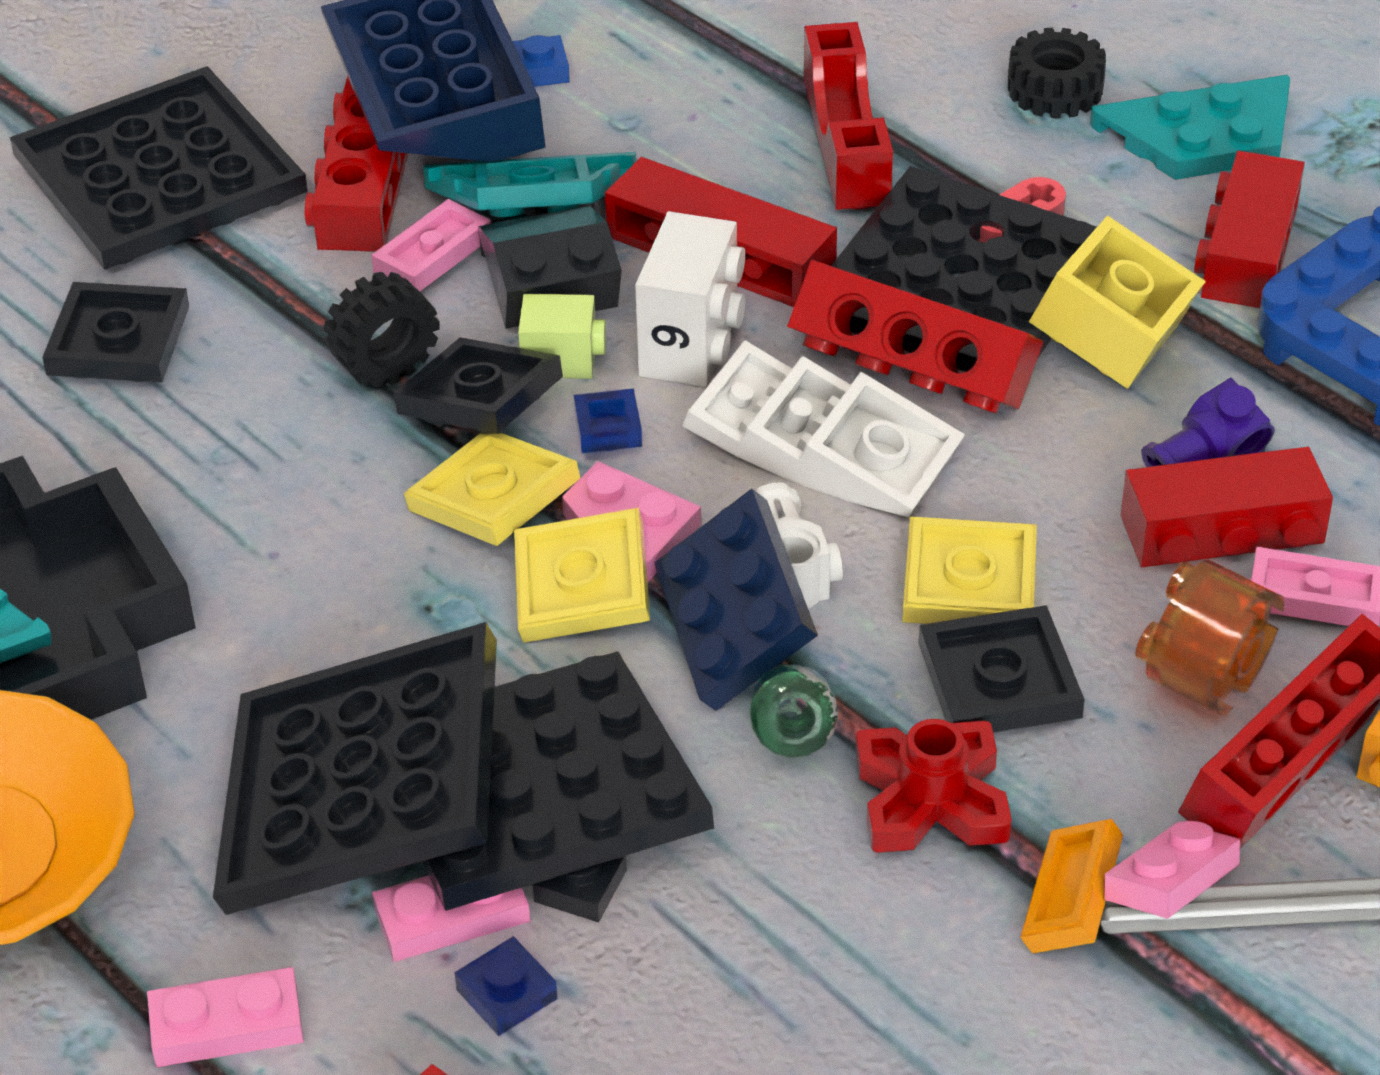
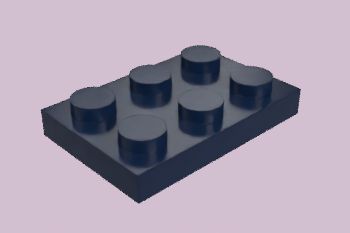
M752 488L655 562L699 700L715 711L818 636L768 501Z

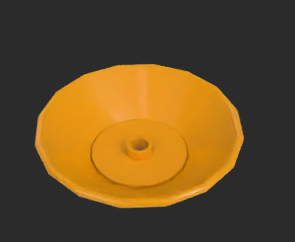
M0 690V945L16 943L75 912L117 867L135 816L128 764L96 722L50 697Z

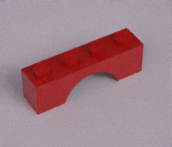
M858 22L804 26L803 79L835 210H862L879 206L892 190L893 149L884 117L873 118L868 90L866 50Z

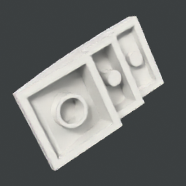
M744 340L688 410L682 425L684 428L734 456L793 483L850 503L910 517L965 436L964 433L863 372H860L850 385L804 356L799 359L793 368H790Z

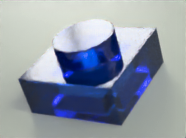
M634 388L574 395V412L582 453L642 447V427Z
M514 936L454 972L458 993L498 1036L558 999L556 980Z

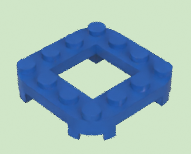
M1379 206L1373 211V215L1352 221L1274 275L1263 288L1257 321L1259 333L1264 340L1263 354L1270 361L1278 366L1294 355L1375 403L1377 407L1373 423L1380 426V336L1334 309L1374 280L1380 282Z

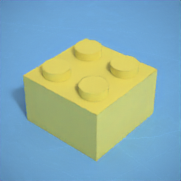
M1107 215L1055 275L1029 322L1049 335L1054 341L1064 345L1096 367L1101 373L1128 389L1177 328L1206 281Z

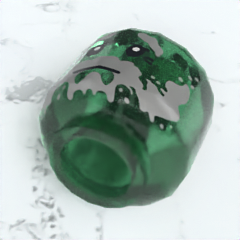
M798 664L778 666L764 674L753 688L749 702L751 728L759 742L772 753L788 758L809 756L823 748L834 734L838 720L835 694L827 680L814 669ZM790 698L789 703L779 706L781 702ZM798 698L804 700V710L797 705ZM792 711L797 716H787L784 713Z

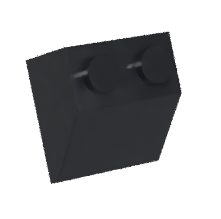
M590 205L478 226V234L505 329L519 326L523 294L594 295L595 311L618 307L622 269L608 223Z

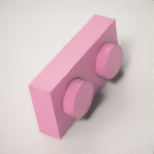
M447 199L371 255L373 273L383 272L387 277L390 272L397 273L403 279L406 278L416 289L422 291L480 247L478 226L491 224V220Z
M1257 547L1247 610L1349 626L1361 614H1364L1379 626L1380 566Z
M1177 822L1105 873L1104 900L1168 919L1239 865L1240 839L1213 832L1212 827L1202 822Z
M429 875L372 892L374 910L393 962L531 922L529 903L522 888L447 911L444 910Z
M293 967L147 991L151 1044L156 1068L304 1043L297 984Z

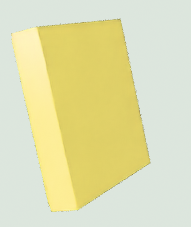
M480 433L404 493L409 511L498 546L514 533V529H519L581 477L576 460L503 433Z
M639 507L514 529L518 631L523 643L650 621L644 528Z
M910 517L902 622L929 624L1034 607L1037 525Z

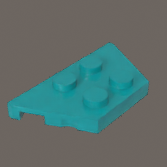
M1286 74L1231 84L1220 83L1213 87L1182 92L1171 91L1158 96L1091 106L1090 125L1092 129L1099 133L1111 128L1125 137L1124 148L1139 158L1151 161L1158 170L1175 180L1219 173L1221 171H1231L1237 150L1280 157L1290 77Z
M636 151L506 159L496 162L473 161L423 165L425 188L476 210H490V215L496 217L520 215L524 213L525 207L546 206V210L551 213L580 207V204L594 203L605 196V192L637 159Z

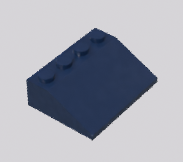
M342 0L321 6L322 16L378 150L496 162L546 148L539 95L493 0Z

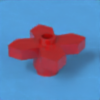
M926 719L912 726L907 735L896 727L859 730L856 733L855 754L859 778L883 790L867 803V826L871 849L874 852L914 850L936 821L969 846L1007 843L1010 840L1012 819L1006 792L981 781L996 769L997 748L990 722L950 723L942 719Z

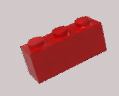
M1237 150L1231 172H1220L1215 195V204L1217 205L1211 204L1204 235V238L1207 239H1200L1195 259L1194 273L1204 274L1203 280L1206 281L1202 287L1201 298L1260 308L1264 286L1282 268L1298 208L1305 166L1304 161Z
M1307 446L1128 469L1125 472L1120 516L1142 568L1255 553L1257 547L1278 550L1323 544L1326 539L1333 496L1310 447Z

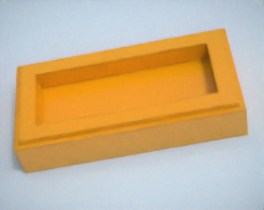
M1113 819L1056 829L1050 832L1020 936L1032 954L1095 943L1106 902L1104 900L1105 873L1115 867L1123 839V833Z

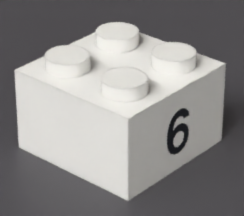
M667 212L635 284L639 377L707 388L716 365L724 366L726 364L731 343L730 330L731 328H740L746 302L745 294L737 293V283L742 278L745 265V248L737 247V222Z

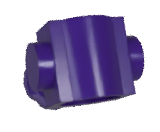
M1230 377L1196 400L1187 416L1183 419L1180 432L1160 444L1155 442L1148 443L1143 446L1141 454L1146 467L1260 453L1265 452V447L1273 438L1275 430L1270 423V419L1256 405V399L1252 391L1238 385Z

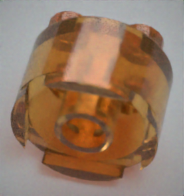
M1204 560L1197 566L1182 562L1171 576L1166 589V597L1171 600L1159 624L1154 621L1151 622L1142 633L1136 647L1135 656L1146 662V676L1149 680L1223 716L1234 708L1223 702L1234 688L1246 693L1261 671L1279 628L1267 623L1271 607L1283 612L1284 597L1211 560Z

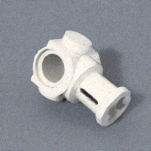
M769 483L760 486L756 492L768 501L808 609L819 601L830 599V582L840 581L843 577L841 555L836 542L827 543L822 528L819 525L800 518L799 513L802 505L798 492L795 489L790 488L785 483ZM775 500L779 501L781 506L778 514L774 505Z

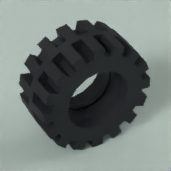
M1053 27L1044 28V33L1039 34L1034 30L1028 32L1027 38L1019 37L1016 40L1015 46L1012 45L1010 50L1008 91H1010L1011 100L1013 102L1019 101L1018 107L1024 111L1032 108L1033 115L1041 117L1044 113H1051V118H1060L1061 114L1066 113L1070 118L1078 116L1079 110L1085 113L1089 112L1093 104L1098 105L1103 95L1106 69V53L1104 48L1100 49V43L1096 39L1088 41V34L1080 31L1074 35L1071 34L1072 29L1062 28L1061 32H1055Z
M383 272L373 273L372 281L362 277L355 281L356 289L351 292L346 288L339 295L343 301L340 305L333 303L328 311L333 320H327L324 323V331L328 334L324 340L333 356L358 382L364 385L369 382L373 387H382L384 380L390 385L400 382V375L402 373L409 377L417 371L414 365L418 361L426 362L430 356L426 351L427 348L436 346L438 337L433 332L440 330V321L435 317L437 315L435 308L406 278L403 279L399 274L390 272L388 277ZM393 319L390 326L380 336L371 340L375 331L384 323Z

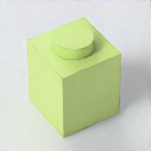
M523 294L518 331L519 348L560 355L562 378L592 379L595 355H605L607 338L606 319H595L594 295Z

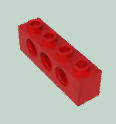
M347 75L343 93L336 92L334 96V125H326L325 158H317L315 163L314 182L316 190L315 193L308 192L306 195L305 222L307 226H313L315 229L317 250L376 252L387 243L409 153L378 150Z
M812 259L787 327L805 334L802 344L805 347L836 357L839 347L857 352L856 365L887 376L892 365L912 372L908 383L941 395L945 385H951L966 391L962 402L997 414L1000 403L1016 409L1020 408L1044 342L1018 329ZM866 307L869 313L868 324L861 333L852 335L850 331L851 317L858 309ZM920 325L923 332L921 345L913 353L905 354L902 346L905 333L910 328ZM974 344L978 353L975 365L969 371L959 373L956 367V357L959 351L966 345Z
M1361 614L1200 769L1178 813L1187 821H1197L1212 827L1213 832L1240 839L1241 849L1380 710V627L1364 614Z

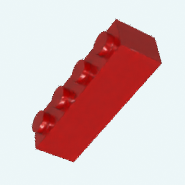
M642 156L605 192L606 221L612 239L650 253L668 211L737 222V247L745 248L743 275L737 286L791 307L795 306L811 259L831 266L837 258V227Z

